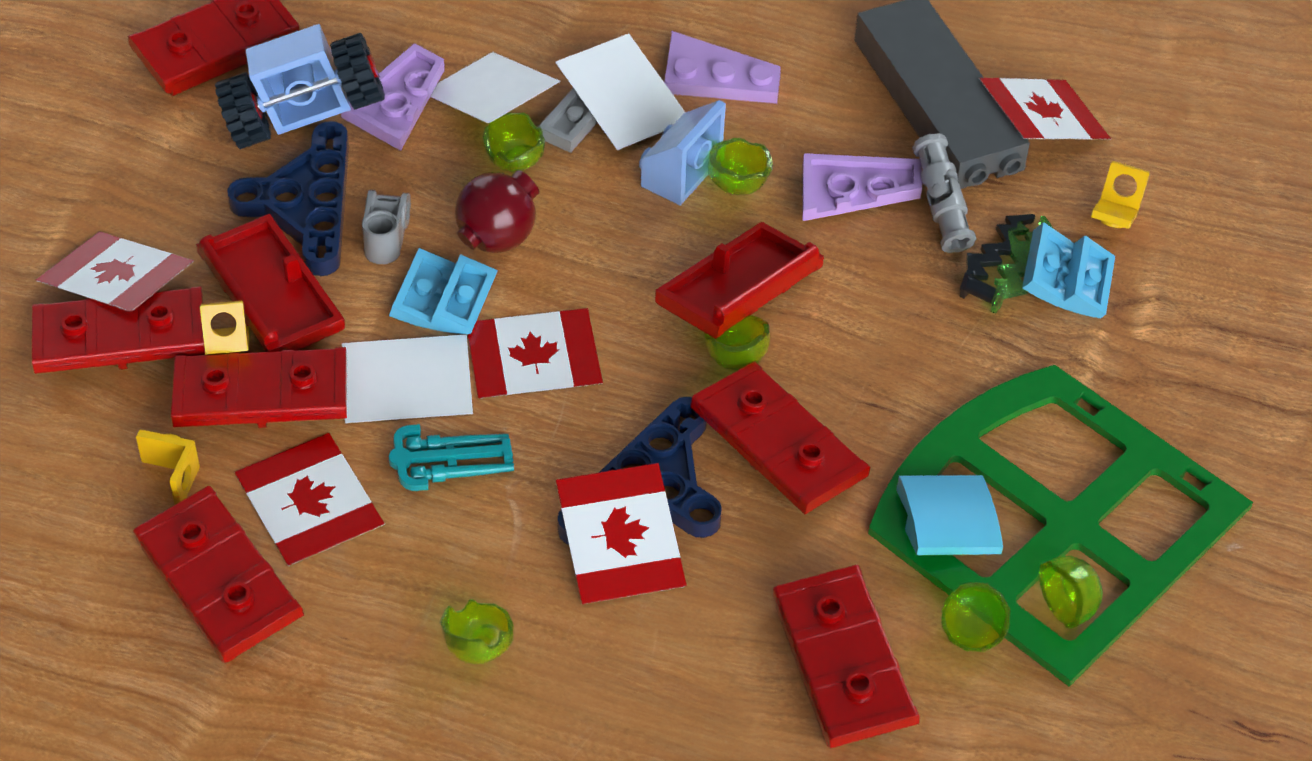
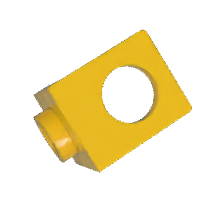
M1112 161L1101 198L1093 208L1091 217L1113 228L1124 227L1129 229L1137 217L1150 172ZM1127 174L1135 179L1137 183L1135 193L1130 196H1122L1116 192L1114 181L1119 175Z
M243 301L200 305L205 355L248 351L250 327L246 326ZM226 312L235 318L236 327L213 329L211 320L216 314Z
M139 429L136 440L141 461L147 464L174 469L170 478V486L174 504L176 505L186 499L200 469L195 441L180 438L170 433L160 434ZM184 471H185V476H184V480H183V483H182V477H183V473H184Z

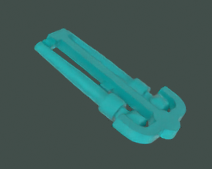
M420 424L406 425L395 432L394 449L389 453V465L397 470L400 484L411 491L429 490L428 480L431 479L432 483L445 482L448 478L472 477L514 471L509 434L450 437L428 435L426 439H421ZM407 438L406 448H403V440ZM500 442H501V444H499V445L477 446V445H485V444H493V443H500ZM503 456L504 464L457 466L456 460ZM447 461L448 467H445L444 464L431 465V469H426L425 466L412 467L410 477L407 474V468L411 464Z

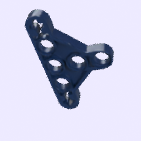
M333 121L319 124L313 130L310 149L268 177L240 178L233 181L227 190L230 210L234 214L241 217H262L270 214L280 229L302 245L303 260L315 276H327L334 273L339 268L341 261L349 154L348 133L345 126ZM329 139H333V149H327L326 147ZM327 164L338 167L336 171L330 173L318 170L321 166ZM243 193L256 195L253 200L248 202L236 199ZM283 193L296 195L293 200L287 202L276 199ZM322 193L336 195L331 201L324 202L316 199ZM320 222L334 224L331 229L326 231H319L313 228ZM319 246L326 247L324 258H318Z
M681 397L673 401L600 472L623 469V467L629 464L643 466L659 463L664 486H671L679 491L678 496L667 499L672 523L694 537L705 538L712 536L720 528L722 507L713 495L697 485L691 445L704 433L706 421L691 408L692 397ZM680 416L686 418L681 424ZM656 438H665L672 443V446L665 450H657L649 443ZM561 509L558 513V534L560 539L569 545ZM696 509H706L713 514V518L706 522H698L690 517V513Z

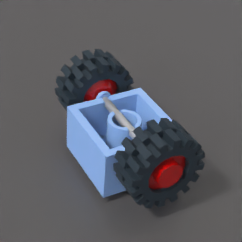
M320 24L247 48L246 56L249 74L244 72L215 83L216 95L219 98L217 99L218 104L222 109L221 114L223 119L225 118L226 127L231 132L233 141H235L236 146L240 149L271 139L266 111L279 135L351 110L350 104L356 110L385 100L383 86L379 79L380 76L363 34L357 33L331 42L329 46Z

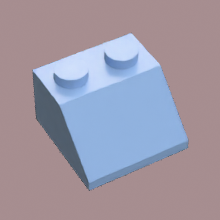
M718 100L685 112L674 125H668L660 140L652 148L648 147L640 158L641 187L681 206L722 160L726 103Z

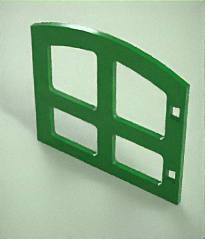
M1052 365L1020 375L989 389L962 405L937 424L914 447L896 470L880 498L869 526L868 534L1070 687L1251 509L1253 501L1058 366ZM1082 398L1099 410V412L1093 416L1077 404ZM1054 403L1113 443L1124 453L1074 500L1066 501L980 440V437L1024 413ZM950 463H960L975 475H982L986 483L1040 521L1044 527L990 577L978 575L953 555H916L905 531L908 514L896 491L899 476H940ZM1188 472L1206 486L1200 491L1184 480L1183 477ZM1157 475L1200 504L1207 512L1157 560L1148 561L1103 529L1099 523L1149 476ZM1079 550L1125 583L1128 588L1076 639L1065 640L1018 605L1016 601L1069 551Z

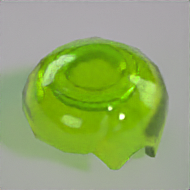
M507 113L485 127L483 141L486 152L492 163L504 171H523L534 166L544 155L545 138L543 137L542 129L534 125L528 114Z
M970 582L960 585L947 597L941 610V625L951 643L966 652L988 651L1002 642L1010 628L1011 609L1001 592L986 583Z
M470 599L467 605L460 611H455L453 607L448 606L440 620L442 633L450 653L468 664L476 665L492 661L505 653L513 642L515 631L512 619L507 610L495 603H478L474 599Z

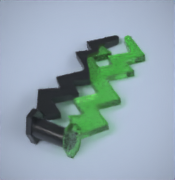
M1034 214L1006 216V224H997L996 231L1003 242L982 244V254L967 253L966 273L960 286L961 298L964 299L968 293L992 304L991 312L996 314L1004 299L1028 293V291L1022 288L1023 281L1020 277L1025 275L1027 255H1029L1033 232H1029L1025 225L1034 223ZM1045 216L1040 217V225L1044 222L1052 227ZM1025 235L1026 241H1018L1016 236ZM999 255H1010L1015 264L1002 265L1003 261ZM998 266L997 271L1002 278H995L994 284L997 288L980 281L988 280L989 276L983 267Z

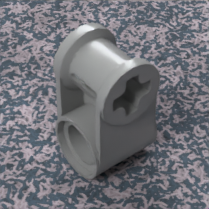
M376 190L368 191L362 229L364 252L370 262L379 265L394 262L399 257L405 229L408 228L410 219L411 198L409 193H402L401 196L377 195Z

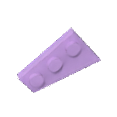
M672 31L664 83L674 95L777 104L781 66Z
M414 43L379 73L385 100L356 110L350 104L351 110L341 113V118L401 151L445 70L444 59Z
M804 153L802 221L920 199L922 192V166L920 159Z

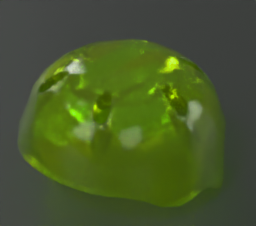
M732 138L717 143L712 147L708 158V173L711 180L725 192L734 195H748L758 191L766 183L773 169V160L769 150L760 143H750L742 138Z
M752 315L738 322L717 339L706 333L704 334L709 355L720 366L732 370H739L754 361L759 363L768 352L770 343L768 322Z
M1073 556L1053 558L1039 566V582L1044 599L1054 616L1066 628L1077 627L1090 620L1096 614L1102 603L1103 588L1098 574L1090 564Z

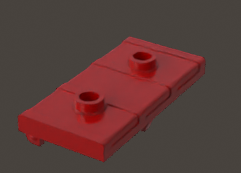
M212 0V2L184 14L176 15L144 31L129 35L128 40L130 47L165 93L175 96L248 64L247 48L299 31V24L280 0Z
M270 214L213 237L211 234L205 236L196 244L198 254L206 262L231 301H243L245 323L250 327L265 349V352L296 351L345 329L344 317Z
M761 221L726 245L721 243L712 254L657 288L655 291V302L717 339L747 316H751L781 293H785L800 280L823 267L824 256L819 253L817 246L811 242L803 245Z
M202 287L155 292L133 311L91 298L51 304H32V365L34 373L118 365L119 370L128 369V363L175 358V355H205L200 305L204 304Z
M346 347L256 353L234 352L196 356L175 355L171 407L173 427L257 423L258 428H267V423L347 418Z
M755 361L701 390L692 397L691 408L738 451L755 471L758 470L804 515L869 476L871 467L843 444L828 427L824 426L808 412L794 396L774 381Z
M206 486L133 530L143 552L222 662L227 663L235 659L246 650L304 616L301 605L274 573L271 565L262 557L211 486Z
M859 565L837 569L781 584L773 588L776 610L825 742L829 748L919 724V713L913 704L902 677L897 658L894 657Z

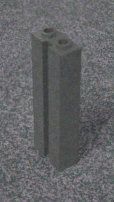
M903 0L857 13L854 41L918 136L922 137L937 133L946 136L948 141L946 147L949 161L955 165L961 189L982 184L989 177V174L994 173L996 178H1000L1025 170L1030 142L1021 136L979 78L984 77L929 0Z

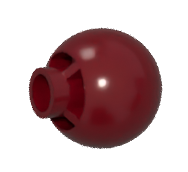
M521 170L515 171L511 176L502 172H489L473 178L461 190L456 202L455 218L460 229L457 235L472 250L477 247L485 252L501 253L518 247L528 238L534 227L536 207L533 199L540 193L539 188Z

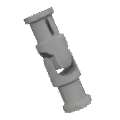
M940 133L928 134L917 139L913 146V152L920 158L923 169L921 180L928 189L927 198L933 220L940 227L943 237L940 242L942 250L947 253L962 252L972 247L977 238L974 231L969 229L966 219L968 208L958 183L955 165L949 161L946 151L948 145L947 138Z

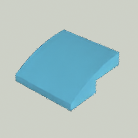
M1043 222L1033 230L1022 288L1032 295L1062 309L1085 316L1102 318L1106 315L1115 255L1087 236H1083L1074 243Z
M419 248L393 303L389 316L415 326L436 331L471 334L498 270L461 254L457 263H454Z
M982 475L899 476L896 491L908 514L905 531L916 555L1002 554L1003 542L997 513L988 486Z

